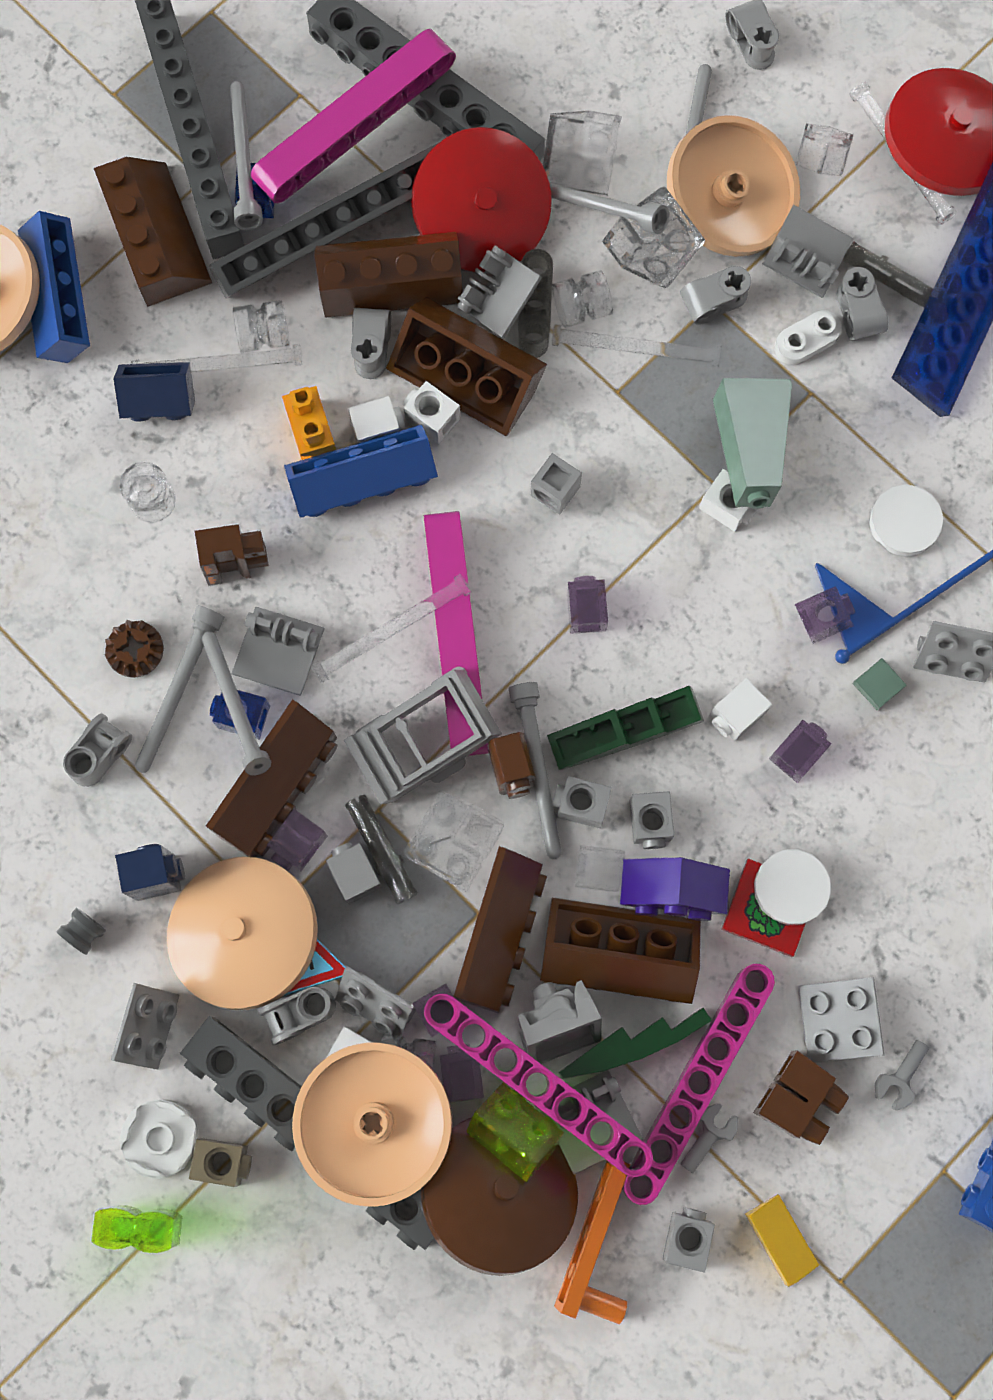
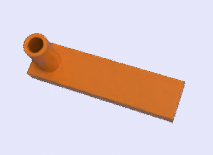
M607 1160L554 1307L560 1313L575 1319L580 1309L616 1324H621L627 1310V1301L588 1286L627 1176ZM623 1161L624 1165L627 1168H630L631 1164Z

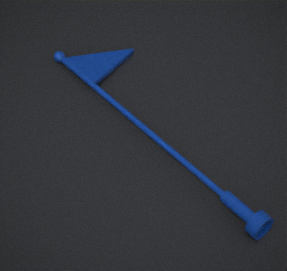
M993 550L895 617L890 616L825 567L816 563L817 574L846 647V650L841 649L836 652V661L840 664L847 663L853 653L993 558Z

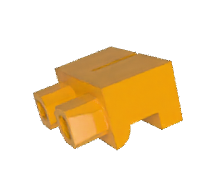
M303 387L282 396L301 459L304 460L336 450L317 387Z

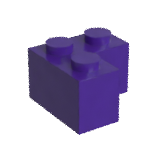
M683 857L623 859L620 905L634 907L635 914L657 916L658 910H664V914L687 916L688 912V919L711 921L712 914H727L730 869Z

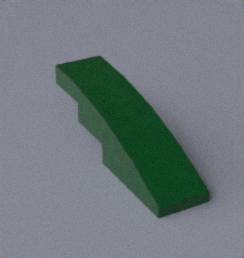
M686 686L658 698L651 697L620 710H610L551 733L547 737L558 769L563 770L704 722L692 687Z
M701 1008L671 1029L662 1017L632 1039L624 1028L621 1027L558 1073L564 1079L606 1071L643 1059L681 1041L711 1022L712 1019L705 1009Z

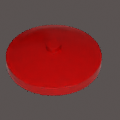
M954 68L926 70L907 80L896 92L885 117L887 145L899 167L920 185L946 195H974L992 188L993 84L976 74Z
M485 127L469 128L446 137L426 155L420 164L413 183L412 212L420 235L456 232L459 243L461 270L476 273V268L485 272V269L479 265L487 254L486 251H491L494 245L519 262L526 258L542 239L551 214L552 198L550 183L542 163L524 142L498 129Z

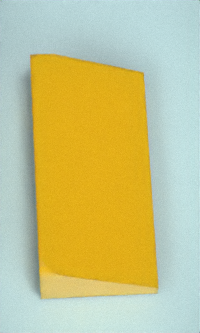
M779 1194L745 1213L786 1286L794 1285L819 1266Z

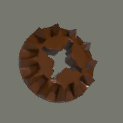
M126 620L124 624L113 627L109 638L105 639L106 648L104 655L114 671L125 677L135 678L149 674L158 666L163 656L164 645L161 635L155 627L143 620ZM130 636L138 644H144L143 647L137 649V661L129 652H123L124 648L129 647Z

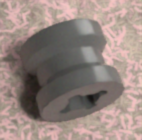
M75 908L71 913L72 919L67 925H61L56 932L74 948L87 955L91 950L92 941L96 937H101L106 930L86 913Z

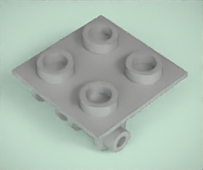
M793 205L762 264L823 298L830 284H833L839 274L837 270L853 238Z
M494 245L491 251H486L487 254L479 265L485 269V272L477 268L475 269V272L481 275L479 281L473 278L469 279L476 286L474 288L467 284L461 296L458 297L460 302L457 307L465 313L472 315L504 339L542 277Z
M255 607L254 612H249L246 617L245 626L248 629L231 674L301 696L325 628Z
M933 621L927 636L919 637L917 650L920 652L913 665L914 669L964 678L969 681L986 682L993 669L992 632Z
M347 966L344 969L335 1000L340 1003L346 1012L355 1016L361 1015L371 1021L379 1032L385 1035H394L400 1039L406 1024L410 1022L416 1011L413 1009L414 1006L411 1005V1002L397 994H392L391 990L382 988L381 984L378 983L377 985L374 980L361 972L357 973Z
M874 977L799 986L807 1055L810 1060L821 1062L885 1056Z
M133 983L111 1060L158 1070L160 1061L166 1051V1040L171 1023L177 1013L179 995Z
M609 1070L572 1087L643 1141L620 1094V1086L615 1077L612 1078ZM573 1097L564 1098L558 1106L559 1115L562 1119L566 1120L574 1118L579 1111L578 1102ZM545 1114L574 1175L605 1160ZM600 1121L592 1126L590 1136L594 1143L601 1144L608 1140L610 1128L606 1122Z

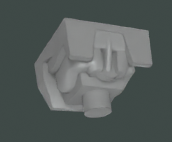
M582 980L576 983L574 993L568 988L557 992L553 982L537 986L532 990L535 1001H533L534 1010L518 1015V1022L521 1028L520 1038L524 1050L540 1064L601 1041L602 1018Z

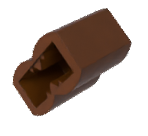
M516 732L490 740L488 742V752L499 793L501 795L507 794L509 799L530 794L529 788L535 785L534 779L536 776L524 733Z

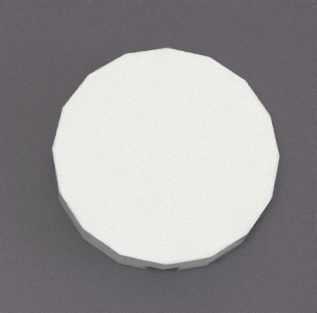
M904 484L891 487L879 496L871 509L869 524L872 536L877 542L886 547L885 550L895 555L908 557L923 553L935 543L942 532L944 518L940 504L931 493L921 487Z
M799 849L782 850L769 856L759 867L754 880L755 898L761 910L773 920L784 925H802L817 918L827 907L831 895L830 877L824 864L813 854Z
M158 1099L145 1102L131 1111L122 1125L119 1141L125 1161L132 1170L144 1177L160 1179L173 1176L188 1166L193 1158L196 1139H199L197 1123L189 1110L177 1102Z

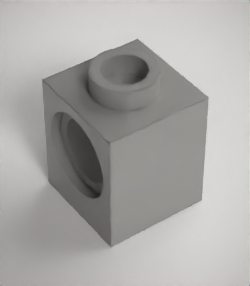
M551 453L531 480V496L560 515L580 488L582 472Z
M568 776L565 786L559 784L557 786L553 806L559 807L557 818L601 829L612 787ZM576 793L586 794L591 800V806L586 810H577L572 806L570 798Z
M670 791L632 794L630 810L634 844L643 843V849L666 847L665 842L671 841L674 837ZM646 813L657 814L662 821V827L654 831L647 829L642 823V816Z
M348 842L331 851L333 857L327 859L326 862L348 904L382 888L360 843L353 846L351 842Z
M686 1207L683 1208L682 1214L672 1212L663 1254L665 1263L705 1273L715 1227L714 1223L705 1220L707 1213ZM687 1227H694L699 1232V1242L691 1249L681 1247L679 1242L680 1233Z

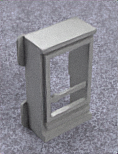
M455 667L433 681L431 686L358 729L354 735L344 739V742L381 805L393 803L428 780L434 783L443 781L465 766L466 756L486 745L490 740L502 735L467 675L465 668ZM449 690L475 735L427 764L407 729V722L402 719ZM395 723L397 730L402 731L422 768L406 777L382 735L383 731Z

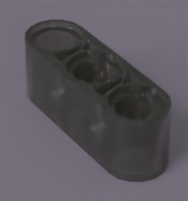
M533 249L524 255L522 264L531 270L539 268L545 272L539 274L542 279L527 303L537 300L542 302L543 305L531 307L526 303L520 312L518 347L538 358L544 355L549 347L553 260L545 250ZM529 333H538L542 336V338L538 340H530L526 337V335Z

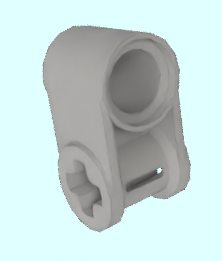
M752 0L726 10L725 20L728 31L736 41L746 63L750 67L759 70L771 66L775 57L774 48L778 44L779 33L768 15L764 2L762 0Z
M731 266L708 277L696 279L684 286L680 294L696 325L707 323L719 315L741 307L747 300L751 277L746 269L740 266Z
M863 267L849 269L844 275L843 281L836 293L849 339L853 341L886 332L888 330V317L872 273Z
M354 308L351 354L354 358L355 370L363 378L374 379L379 377L386 367L388 342L391 336V310Z
M102 713L92 719L81 737L66 753L63 760L65 772L81 786L89 787L98 783L115 760L126 751L132 740V734L127 731L121 732L107 722L108 717ZM84 759L92 760V766L89 771L84 774H76V766L80 761Z
M310 987L291 996L271 1002L258 1009L260 1016H265L273 1034L271 1042L274 1046L302 1034L305 1030L331 1018L335 1012L336 1002L334 996L328 990ZM320 994L325 999V1009L321 1014L314 1016L308 1010V1000L311 996Z

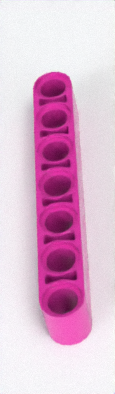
M432 29L422 31L260 159L251 171V178L274 203L284 202L444 75L456 59L455 52Z
M453 511L423 515L442 676L455 667L465 668L467 675L482 699L460 512ZM448 690L444 693L450 748L452 749L475 734ZM488 743L468 756L489 754Z
M752 964L743 968L730 986L643 1141L650 1148L655 1141L665 1140L670 1147L669 1157L663 1162H655L653 1160L650 1170L645 1174L651 1182V1188L642 1197L632 1194L630 1183L634 1177L626 1176L622 1190L625 1196L633 1203L647 1205L653 1202L660 1193L773 990L775 984L774 975L767 966ZM749 972L759 973L764 980L763 989L759 993L750 991L746 985L745 979ZM731 1005H738L745 1012V1021L741 1026H734L727 1019V1010ZM713 1038L723 1040L727 1046L726 1055L721 1060L713 1059L708 1053V1044ZM696 1071L702 1072L708 1079L707 1089L701 1094L694 1093L689 1087V1078ZM677 1105L684 1106L689 1113L688 1123L682 1128H675L669 1120L670 1111ZM640 1149L632 1160L630 1168L637 1167L642 1160Z
M437 994L427 1001L424 1007V1016L432 1028L614 1167L630 1177L645 1175L650 1170L653 1163V1155L646 1143L466 1006L448 994ZM439 1000L449 1002L453 1009L451 1019L444 1024L435 1022L430 1014L432 1004ZM470 1024L480 1026L484 1032L483 1042L475 1048L467 1046L462 1039L464 1028ZM503 1048L510 1049L516 1057L514 1067L506 1072L498 1070L494 1063L496 1053ZM536 1072L542 1073L547 1080L546 1090L537 1096L531 1095L526 1088L528 1077ZM573 1097L578 1102L579 1111L572 1119H562L558 1112V1106L564 1098ZM600 1121L606 1122L610 1128L608 1140L601 1144L594 1143L590 1136L592 1126ZM638 1146L642 1152V1160L637 1167L627 1168L623 1162V1154L627 1148Z

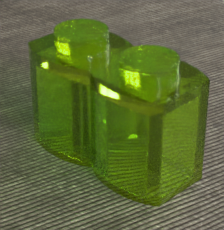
M112 1206L95 1212L91 1242L101 1248L112 1250L133 1246L147 1253L164 1252L180 1244L183 1216L169 1209H152L142 1212L132 1206Z

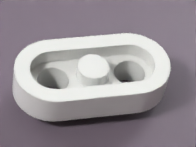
M821 310L789 326L777 338L775 343L776 356L785 364L798 365L833 346L842 330L840 319L830 311ZM825 323L830 329L822 330L818 324ZM789 340H797L800 346L794 347L790 345Z

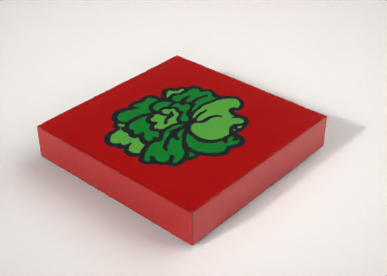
M747 859L721 930L789 957H794L806 923L802 925H784L773 920L761 910L755 898L754 880L762 864Z

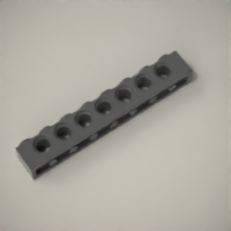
M135 0L213 259L224 257L245 245L240 229L234 223V208L171 0Z
M317 0L306 12L309 33L312 38L321 45L327 44L335 50L342 61L347 64L352 63L361 69L364 76H367L410 41L355 0ZM370 47H374V48H375V49H373V50H367V48H370ZM450 69L407 103L414 108V111L421 119L425 121L430 120L440 127L446 137L464 129L478 128L470 126L478 123L482 125L480 127L502 130L517 137L536 154L540 161L544 157L545 138ZM448 104L455 105V107L446 108L444 106Z
M437 144L211 263L208 267L224 297L227 298L315 251L316 246L326 245L411 200L413 183L420 164Z
M209 1016L180 1052L187 1059L184 1066L200 1079H203L205 1075L217 1083L214 1090L230 1103L236 1098L247 1107L244 1114L260 1127H263L265 1123L277 1131L274 1138L292 1152L295 1149L292 1130L293 1117L287 1122L281 1121L276 1116L275 1108L277 1103L284 1098L290 1100L295 1106L302 1086L218 1019ZM228 1051L234 1058V1065L229 1072L223 1074L216 1067V1059L221 1052ZM255 1074L264 1081V1090L256 1098L251 1097L245 1088L248 1078ZM421 1189L409 1196L418 1205L417 1215L413 1218L406 1219L401 1217L396 1209L397 1202L383 1206H368L365 1210L380 1224L385 1225L389 1221L400 1231L396 1236L413 1250L418 1245L426 1250L434 1239L424 1216Z

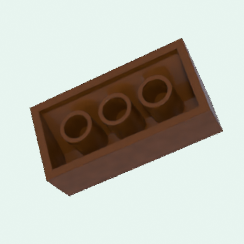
M126 156L94 168L138 288L147 307L212 284L165 162Z
M456 232L322 245L315 248L318 285L325 318L353 315L354 308L386 309L391 311L409 309L425 297L440 305L459 304L460 302L458 297L463 293L459 243Z
M425 297L408 309L386 369L419 388L427 381L459 404L460 411L504 436H508L533 397L547 364Z
M292 699L259 747L260 750L268 753L271 760L270 768L259 775H249L244 769L206 824V827L218 838L247 857H257L258 854L264 856L275 840L272 834L279 823L285 825L296 809L293 803L300 792L306 794L317 778L314 772L321 761L327 763L335 753L338 746L334 743L337 739L335 732Z
M499 846L453 996L456 1000L499 1013L501 1005L509 1007L515 985L508 983L512 968L520 970L526 948L519 947L523 932L531 933L537 912L530 910L534 896H542L547 879L546 875L541 874L543 864Z
M552 897L540 981L576 986V983L582 980L586 988L692 1004L700 971L701 921L665 914H658L657 916L637 915L635 910Z

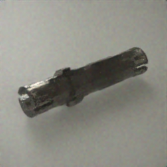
M854 241L842 261L854 267L866 268L872 273L874 281L881 282L933 314L945 295L944 293L935 290L915 276L888 262L889 257L885 255L880 257L860 246L857 242ZM864 261H869L870 263L876 265L880 269L891 274V276L886 275L885 273L881 272L880 270L876 269L875 267L869 265ZM898 278L899 280L905 282L906 284L910 285L911 287L917 289L918 291L922 292L923 295H920L919 293L915 292L914 290L908 288L907 286H905V285H903L902 283L898 282L896 279Z
M360 795L358 796L359 801L356 802L354 798L346 803L345 807L349 811L377 864L375 870L378 876L383 875L395 898L396 904L403 903L405 901L404 898L409 900L418 892L402 865L405 862L401 855H397L367 800V796Z

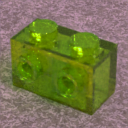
M504 1082L475 1111L466 1129L468 1134L526 1183L555 1151L564 1134L550 1117L542 1115L523 1096L512 1090Z

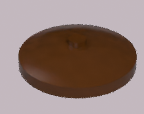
M489 1112L470 1117L452 1128L451 1141L444 1161L435 1175L421 1188V1198L428 1227L438 1244L449 1256L461 1265L476 1272L505 1276L522 1273L540 1265L561 1247L569 1235L576 1217L578 1186L576 1175L573 1174L557 1139L548 1130L521 1115L507 1112Z

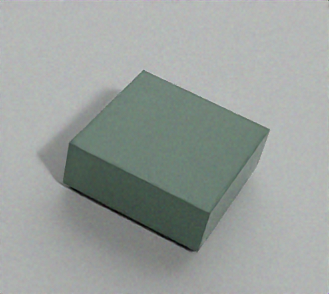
M883 658L852 683L876 710H879L906 686L904 681Z

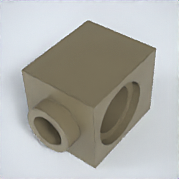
M205 1138L196 1139L189 1179L230 1187L240 1186L242 1179H248L251 1169L252 1156L246 1155L248 1146ZM219 1152L227 1153L232 1160L231 1169L227 1174H220L214 1168V1157Z

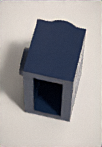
M190 362L118 365L113 380L119 419L130 418L132 421L141 422L149 420L151 417H166L168 420H180L186 416H191L195 397Z
M144 845L138 847L135 851L115 855L123 894L140 901L181 891L180 881L185 880L181 858L176 859L174 853H171L162 845Z

